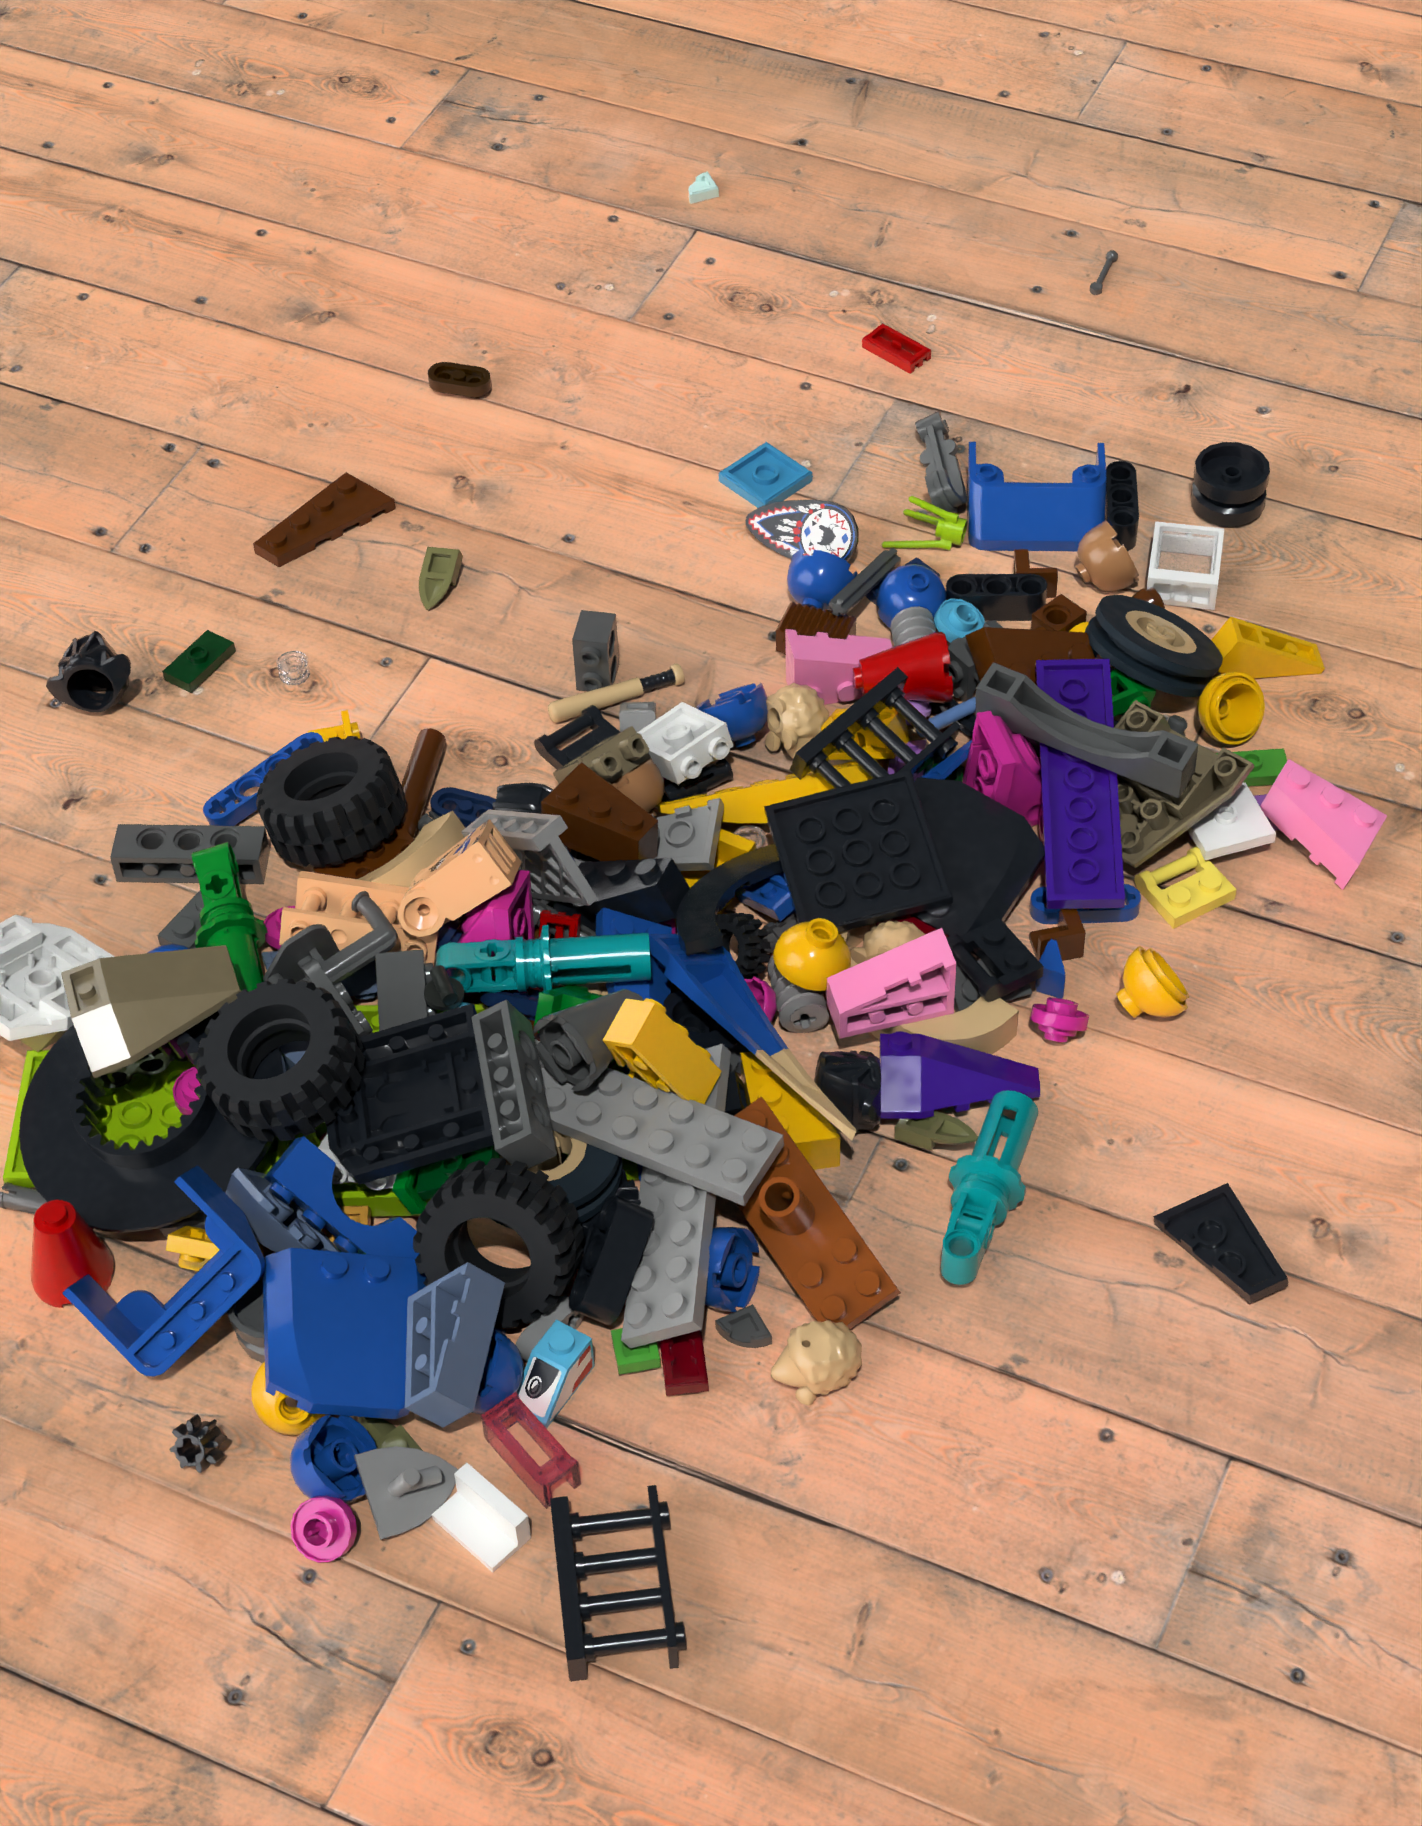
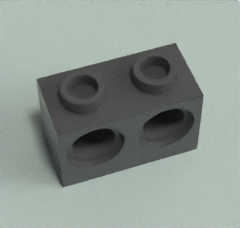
M581 610L572 638L576 690L588 692L613 685L619 668L616 614Z

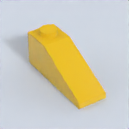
M1231 616L1211 639L1222 654L1223 662L1218 670L1221 674L1241 672L1250 675L1252 678L1321 674L1325 670L1317 644Z

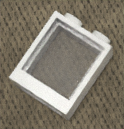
M1155 521L1147 590L1150 588L1156 589L1164 605L1215 610L1224 528Z

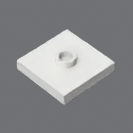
M1246 782L1241 784L1231 798L1188 829L1204 860L1275 842L1276 832Z

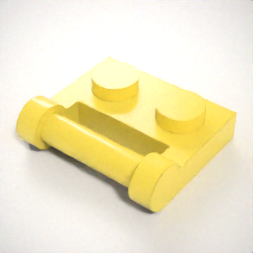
M1197 846L1188 850L1186 856L1152 872L1145 870L1134 877L1135 885L1139 892L1173 929L1234 900L1237 890L1210 860H1204ZM1194 869L1197 872L1163 890L1157 886L1188 870Z

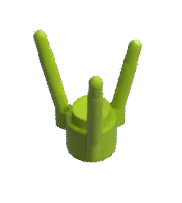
M910 496L909 501L940 516V518L905 509L903 514L936 525L935 536L940 537L941 540L884 541L882 543L883 548H941L951 551L952 544L962 545L968 520L959 518V514L948 512L917 497Z

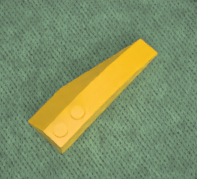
M855 761L832 765L851 784L873 779ZM810 771L801 780L795 774L785 775L786 779L784 780L766 779L753 782V784H750V787L726 788L715 791V794L707 795V793L659 803L657 807L660 813L674 814V809L690 805L691 809L706 806L708 800L720 798L724 804L722 822L768 823L764 806L835 788L818 772L814 774Z

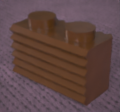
M791 602L776 629V651L786 655L785 629L796 630L797 635L815 636L817 632L828 633L829 638L847 639L848 635L856 636V618L854 616L849 617L847 614H841L838 617L832 614L833 611L829 612L827 609L823 611L821 608L815 609L813 606L809 608L807 605L802 606L800 603L796 605L794 602Z

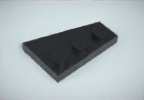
M1228 1183L1153 1216L1155 1226L1250 1304L1288 1287L1287 1276Z

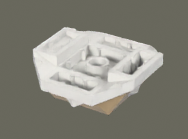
M14 915L1 922L0 1035L8 1041L20 1040L37 1052L57 1042L74 1025L61 973L99 958L115 956L70 928L51 923H32L31 918Z

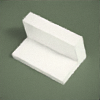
M466 1463L454 1473L457 1492L431 1515L437 1524L493 1573L531 1539L529 1518L526 1513L471 1465Z

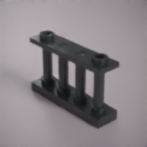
M897 667L795 753L790 771L800 780L810 771L814 774L818 772L834 788L850 785L851 783L828 762V756L837 749L839 752L844 751L873 779L890 775L854 741V734L862 728L865 731L869 729L906 764L898 772L910 769L914 778L937 757L940 756L944 759L956 748L958 742L955 739L961 726L955 722L943 733L939 731L904 698L903 688L908 676ZM886 707L889 709L894 708L931 743L919 754H916L879 719V713Z
M656 1485L647 1486L649 1508L580 1517L579 1512L570 1513L568 1496L550 1498L570 1682L588 1680L586 1662L595 1661V1656L667 1647L670 1669L679 1668L678 1650L686 1649L683 1621L674 1622L662 1533V1529L670 1528L667 1501L658 1502ZM652 1526L654 1547L588 1556H583V1552L574 1553L573 1540L581 1539L582 1534ZM657 1565L658 1588L588 1596L587 1592L578 1593L577 1580L586 1579L585 1574ZM662 1606L664 1628L600 1637H592V1633L583 1634L582 1620H590V1615Z

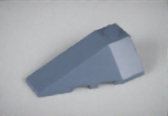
M237 1168L232 1173L226 1194L245 1213L259 1244L274 1252L288 1248L340 1252L322 1231H318L301 1217L304 1211L293 1201L286 1204L271 1193L269 1188L272 1184L264 1178L266 1174Z

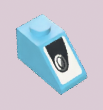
M556 1319L533 1348L524 1369L520 1387L511 1402V1409L547 1429L595 1366L592 1338Z

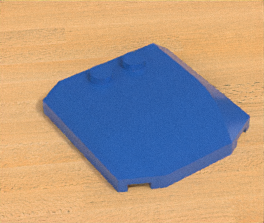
M288 1248L267 1255L265 1257V1271L263 1274L265 1392L274 1396L277 1390L297 1400L296 1407L313 1414L398 1419L409 1415L410 1411L405 1409L407 1302L409 1296L426 1287L423 1282L427 1278L425 1273L420 1274L415 1263L416 1258Z

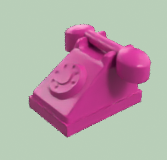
M991 711L977 713L963 783L1024 816L1031 827L1039 824L1040 839L1044 842L1041 764L1036 750L1022 734H1014L1000 716L993 715Z
M518 870L511 886L468 911L458 928L463 933L457 943L483 942L492 939L501 941L515 940V937L523 936L526 940H535L530 871ZM492 951V952H491V957H494V956H495V952ZM481 992L464 993V996L480 999Z

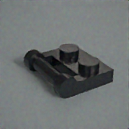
M591 705L582 711L580 717L549 736L544 734L534 741L537 752L558 770L604 739L619 734L620 731L603 718L596 706ZM590 727L593 730L561 751L557 749L558 746Z
M1000 918L961 936L954 934L946 938L955 961L978 985L979 994L987 1002L994 1001L1043 977L1044 966ZM974 951L995 976H990L969 952Z

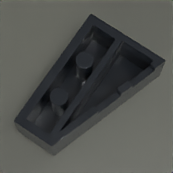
M672 858L581 862L578 868L598 899L590 906L557 901L553 909L558 912H564L569 916L573 914L581 915V924L596 932V914L603 907L654 923H660L676 918L678 907L690 887Z

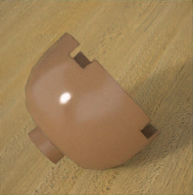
M1106 520L1089 530L1079 542L1077 554L1080 563L1075 568L1085 584L1091 581L1099 590L1116 592L1139 581V574L1124 544L1121 545L1116 538L1112 539L1117 536V533Z
M650 758L611 783V785L650 815L657 816L654 808L663 800L665 786L659 768Z

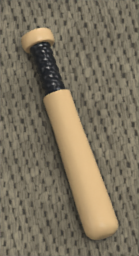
M673 664L669 667V670L641 679L636 677L553 701L548 705V713L553 722H563L581 716L582 711L591 705L601 709L644 694V691L659 688L666 684L674 683L675 685H681L685 682L684 673L679 664Z

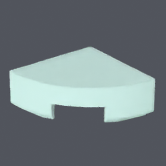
M708 171L695 177L696 181L688 188L690 204L719 197V188Z

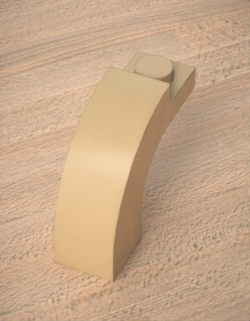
M453 810L424 825L415 840L394 859L357 880L410 887L415 876L422 869L429 867L438 857L465 838L461 833L465 829L464 825Z

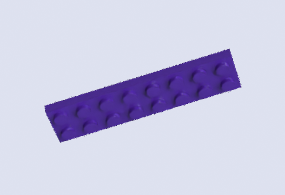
M1110 659L1036 660V685L1042 691L1074 713L1091 721L1114 728ZM1039 742L1047 909L1124 908L1125 890L1117 773Z

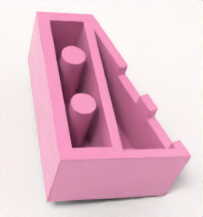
M785 629L787 685L796 683L808 685L815 689L817 695L824 699V705L859 700L863 697L862 689H855L853 668L859 667L860 659L893 648L891 641L887 638L848 635L847 639L829 638L828 633L817 632L815 636L797 635L796 630Z
M1289 759L1260 806L1265 816L1291 841L1297 839L1311 852L1309 858L1317 866L1322 863L1337 878L1335 883L1342 890L1360 865L1387 817L1386 814Z
M937 929L827 978V1006L840 1039L954 1014L956 961L943 929Z

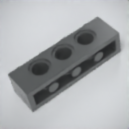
M118 824L110 859L117 882L199 883L192 861V853L229 842L237 860L240 884H264L270 848L265 826Z
M504 1000L471 1018L495 1151L511 1164L516 1160L528 1164L527 1169L557 1156L532 1024L508 1000Z

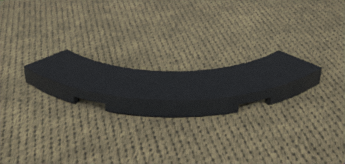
M774 844L755 849L723 863L700 878L688 890L678 907L676 915L678 938L686 955L689 956L723 946V937L717 926L716 917L717 913L722 911L725 905L735 896L737 888L741 885L750 887L764 879L783 873Z

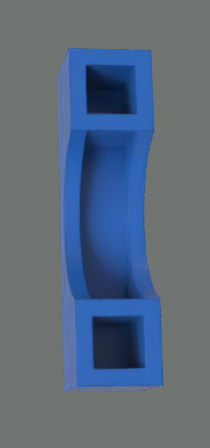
M306 1137L296 1138L264 1177L272 1184L269 1190L278 1199L286 1204L293 1201L304 1210L301 1217L318 1231L325 1228L336 1237L333 1243L342 1252L416 1258L419 1255L413 1249V1237L417 1230L401 1217L389 1218L380 1224L371 1226L358 1223L343 1213L334 1198L332 1189V1178L336 1163Z

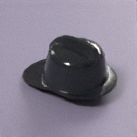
M681 990L670 993L664 1000L663 1006L667 1010L666 1014L673 1022L686 1028L689 1032L688 1037L696 1045L707 1049L723 1044L727 1049H730L739 1042Z

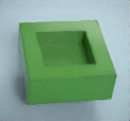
M623 1328L611 1330V1339L619 1375L661 1367L657 1342L629 1348L621 1341Z

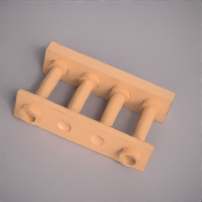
M300 871L297 881L295 908L283 907L279 945H282L286 940L305 928L315 924H322L327 927L339 951L365 936L373 928L360 912H354L351 908L353 899L362 891L369 893L370 898L379 906L397 932V943L388 952L423 949L426 963H433L435 966L438 931L429 936L417 937L409 934L402 928L398 920V909L409 887Z

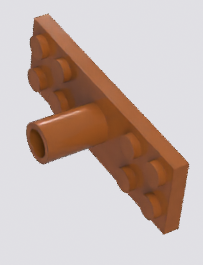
M761 1096L735 1116L782 1134L784 1146L746 1205L736 1204L816 1321L824 1322L831 1320L835 1323L843 1322L849 1329H852L901 1292Z

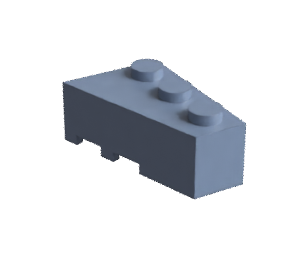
M467 1262L408 1297L405 1409L443 1428L474 1411L505 1282Z

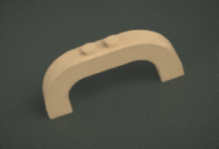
M871 924L839 932L846 941L849 950L864 941V934L871 931ZM852 958L850 968L857 965ZM827 990L823 991L824 995L827 997ZM981 996L971 1006L954 1012V1014L872 1031L871 1033L878 1039H880V1034H892L899 1031L909 1034H922L993 1054L1003 1048L1017 1035L1019 1010L1001 998L987 1002Z

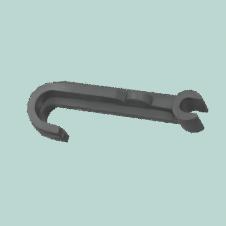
M937 411L915 422L918 434L922 441L926 443L927 448L921 453L920 461L924 467H927L925 470L927 475L925 476V481L932 504L948 512L958 513V506L967 503V494L959 462L955 456L958 446L954 440H946L945 434L949 433V427L946 420H942L940 411Z

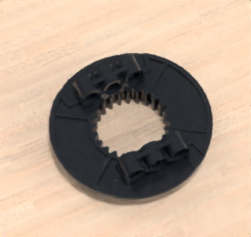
M218 1011L137 1062L123 1067L115 1073H107L97 1078H94L74 1025L58 1039L42 1060L31 1080L23 1102L19 1130L20 1150L24 1166L35 1188L47 1202L52 1200L69 1202L92 1229L117 1233L144 1231L174 1224L202 1211L174 1182L180 1175L199 1165L225 1193L231 1175L237 1168L251 1171L257 1168L273 1141H261L255 1135L254 1137H247L238 1132L235 1126H231L201 1084L202 1078L198 1073L196 1074V1079L201 1085L196 1087L194 1092L199 1100L189 1103V1107L193 1111L192 1114L181 1115L180 1121L182 1126L179 1128L170 1126L168 1128V1137L165 1139L156 1135L150 1146H147L144 1141H139L135 1149L128 1142H124L119 1148L113 1140L107 1142L95 1126L99 1123V1119L93 1112L101 1107L96 1098L105 1096L107 1093L103 1087H121L131 1081L133 1075L137 1073L143 1075L158 1074L166 1070L170 1062L174 1060L191 1062L197 1068V1060L200 1057L197 1052L201 1038H207V1034L204 1031L210 1020H216L220 1015ZM280 1047L274 1049L261 1061L254 1073L253 1079H268L286 1072Z

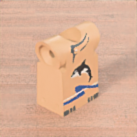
M490 819L415 876L398 909V920L402 928L409 934L417 937L429 936L437 932L445 923L450 920L454 921L512 885L522 861Z

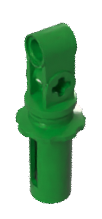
M225 842L192 853V861L199 880L204 908L199 914L201 927L196 932L195 946L196 948L226 945L240 990L247 989L249 992L257 988L256 984L264 982L257 948H260L266 941L265 934L268 931L265 922L254 917L251 903L243 899L238 877L237 860L231 844Z

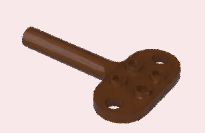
M427 728L421 730L418 734L401 784L405 793L406 808L400 825L395 826L394 833L388 839L384 838L381 841V845L374 850L369 849L363 852V856L357 859L350 858L344 860L343 864L335 868H327L325 866L313 867L314 873L359 879L394 859L415 840L418 822L421 819L446 744L445 736L441 732Z

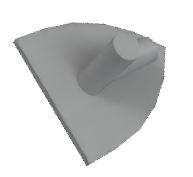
M394 1446L354 1455L380 1540L403 1534L428 1520L432 1516L431 1514L442 1506L452 1493L456 1483L454 1473L459 1470L436 1455L414 1448Z

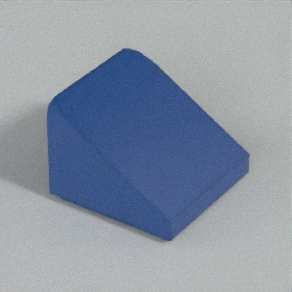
M1051 939L1048 941L1039 960L1044 966L1043 977L1036 980L1035 988L1037 992L1063 998L1066 977L1057 941Z

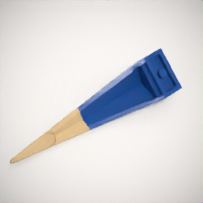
M649 934L650 954L657 959L658 965L666 969L664 976L853 1141L856 1128L821 1091L786 1046L757 1002L731 953L722 946L688 956L680 945L678 934Z

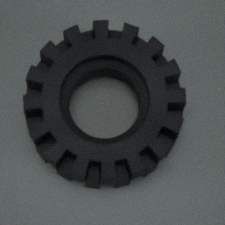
M718 914L716 917L717 926L722 933L723 947L730 952V940L734 934L739 945V954L735 963L743 978H758L757 973H763L766 969L762 962H769L770 955L764 954L765 949H771L770 942H764L763 939L768 936L767 930L759 929L763 923L759 919H753L754 915Z

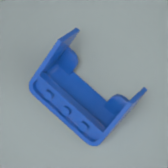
M969 442L967 515L968 542L972 547L984 551L1028 549V551L1077 552L1079 542L1083 536L1093 527L1105 521L1106 462L1104 443L1097 444L1096 465L1087 464L1076 468L1072 473V483L1004 482V474L997 466L988 463L976 464V442Z
M199 1165L180 1175L174 1182L207 1215L205 1220L206 1234L220 1250L165 1305L146 1290L132 1291L116 1303L89 1274L69 1286L62 1293L138 1372L146 1376H158L167 1371L260 1280L265 1271L264 1256L245 1213Z

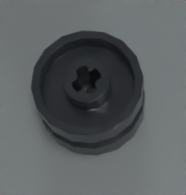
M1222 442L1210 445L1199 453L1195 461L1194 482L1191 491L1192 508L1199 517L1208 523L1222 527H1238L1250 524L1261 516L1265 508L1266 488L1270 475L1269 461L1262 452L1242 443Z

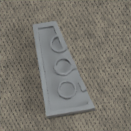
M720 798L708 800L706 806L691 809L690 805L674 809V814L656 818L658 820L657 856L654 859L672 858L680 871L713 870L724 804ZM571 849L570 854L577 866L581 862L600 861Z

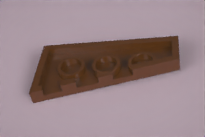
M346 472L253 543L255 554L277 567H281L315 550L316 543L329 539L333 541L343 536L342 530L356 523L361 527L371 522V516L380 511L387 514L395 510V499Z

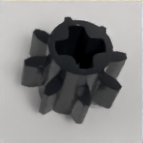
M197 1414L187 1420L186 1424L182 1423L173 1429L172 1433L178 1439L175 1445L169 1449L170 1452L175 1453L181 1468L195 1466L197 1472L202 1473L210 1466V1463L216 1464L225 1456L219 1450V1447L227 1439V1436L222 1435L220 1429L216 1426L217 1420L201 1422V1418Z

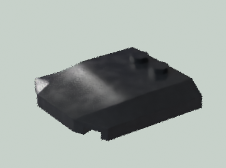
M917 777L915 785L953 895V903L910 915L935 929L942 928L944 934L948 935V937L954 934L961 936L997 918L1004 922L1044 861L1043 843L1024 816L965 783L957 780ZM974 951L969 952L975 958L976 961L979 960V957Z
M472 1003L360 1037L363 1045L362 1053L365 1056L364 1069L362 1072H359L362 1077L357 1091H351L350 1096L352 1100L344 1110L340 1108L335 1113L336 1119L326 1125L329 1149L359 1185L494 1145L471 1018L477 1012Z

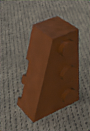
M983 627L965 635L980 681L993 662L1026 675L1036 684V660L1096 659L1092 646L1089 644L1090 640L1087 632Z
M582 762L541 801V814L560 815L567 825L568 829L559 835L565 847L600 861L654 859L657 856L658 820Z

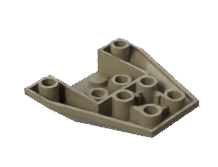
M1136 700L1114 727L1136 732L1165 730L1190 740L1172 730L1164 715ZM1198 744L1195 773L1180 798L1117 774L1123 861L1135 868L1140 866L1231 798L1253 770L1254 764L1224 747L1216 754Z
M226 945L99 958L61 973L71 1019L94 1078L107 1073H115L123 1067L137 1062L217 1012L226 1002L230 1004L237 999L236 994L241 992Z

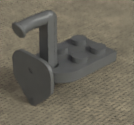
M366 891L359 892L355 896L351 908L354 912H360L373 928L371 932L339 951L325 925H311L282 944L263 977L264 982L270 981L271 984H277L278 979H293L296 984L299 980H305L314 983L316 987L326 989L339 1002L359 1037L373 1033V1029L363 1013L357 1011L353 1005L352 998L340 981L376 959L375 953H386L396 945L398 938L392 924Z

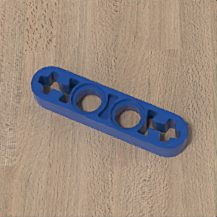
M309 732L297 737L212 796L203 806V813L209 824L215 826H235L257 810V793L252 796H243L244 792L252 787H259L260 783H263L264 776L268 771H273L276 763L281 759L286 760L295 750L299 748L303 750L309 747L311 743L320 741V743L324 742L322 736L318 733Z

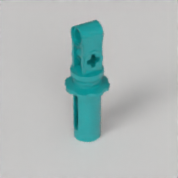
M543 925L540 938L535 940H526L523 936L515 937V940L501 941L492 939L483 942H452L444 944L436 953V966H444L448 976L458 980L463 985L464 993H495L504 990L527 992V989L530 987L543 988L544 991L552 990L553 986L651 980L649 932L550 939L549 925ZM492 951L495 952V956H494V957H491V952H492ZM492 975H496L495 981L492 980Z
M1007 1090L994 1095L972 1155L959 1158L957 1164L951 1167L949 1181L954 1187L951 1196L953 1210L943 1239L940 1266L942 1276L950 1283L963 1285L972 1282L976 1278L985 1251L990 1246L995 1226L1001 1224L1005 1220L1008 1211L1015 1209L1017 1204L1024 1199L1026 1186L1022 1183L1018 1170L1039 1111L1035 1102L1020 1092ZM1004 1109L1017 1112L1015 1119L1005 1116L1003 1114ZM1002 1135L1007 1137V1141L999 1160L993 1156Z

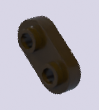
M439 362L432 365L428 370L430 388L440 393L479 398L487 394L491 389L490 373L482 367L452 362Z

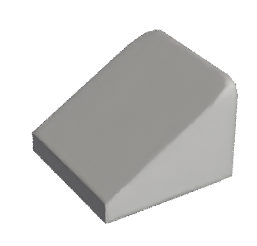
M622 702L620 704V732L633 726L637 733L656 720V703Z

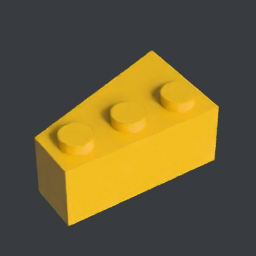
M646 998L644 1001L625 999L603 1038L605 1045L617 1064L622 1067L627 1065L630 1070L628 1075L632 1079L634 1077L645 1081L655 1089L659 1088L665 1092L671 1091L676 1093L681 1099L687 1101L691 1099L705 1104L722 1072L710 1060L711 1054L704 1048L696 1045L688 1037L689 1032L686 1028L673 1022L666 1014L667 1010L661 1003Z
M752 1052L740 1053L741 1080L745 1086L748 1106L762 1096L814 1170L840 1166V1136L830 1121Z

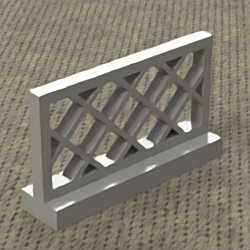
M488 809L461 831L463 836L466 837L490 819L522 861L519 870L530 871L533 898L588 906L598 899L559 838V835L568 829L560 815Z

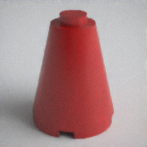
M934 632L860 659L859 667L853 668L855 689H862L864 696L898 667L908 676L903 688L906 700L943 704L952 702L953 682L952 676H949L948 664L951 663L945 634Z
M52 1200L41 1205L34 1215L31 1257V1282L37 1296L50 1306L63 1308L62 1304L72 1303L62 1293L87 1274L106 1292L113 1279L114 1262L110 1250L69 1202Z

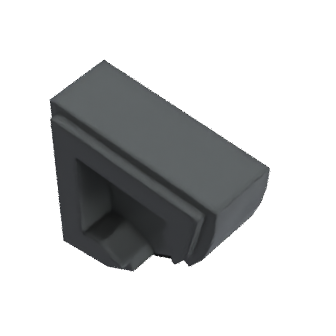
M753 1304L715 1320V1327L718 1333L735 1345L746 1348H759L772 1344V1335Z

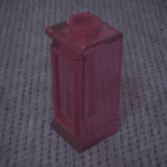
M514 1392L481 1415L486 1441L546 1509L551 1506V1486L566 1476V1481L574 1489L581 1485L579 1462L569 1455L521 1401L517 1392ZM518 1422L551 1460L540 1467L507 1430Z

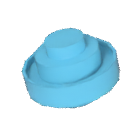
M955 598L945 600L934 616L936 629L938 632L944 633L946 640L950 643L957 638H963L965 635L983 628L985 623L983 615L975 606L967 601Z

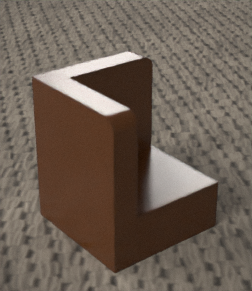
M1014 549L1013 574H1036L1043 577L1048 584L1047 598H1056L1057 568H1030L1028 549Z
M1060 909L1058 927L1032 931L1029 934V940L1038 961L1048 941L1051 939L1057 941L1062 961L1083 957L1086 932L1077 909Z

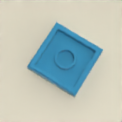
M767 442L719 472L720 483L757 508L774 502H782L813 481V472Z

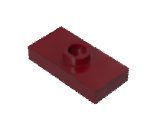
M701 1330L659 1341L666 1396L709 1391Z

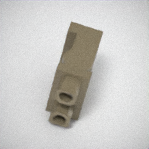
M630 726L619 734L604 739L581 754V756L576 757L553 772V775L560 784L582 762L611 784L650 759L649 747L642 735L636 733L633 726Z

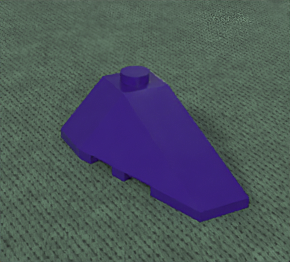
M901 1031L892 1034H880L881 1118H928L934 1116L935 1109L954 1106L956 1112L969 1110L970 1103L985 1100L991 1103L995 1094L1007 1090L1020 1092L1031 1099L1040 1097V1080L1037 1067L922 1034H909Z

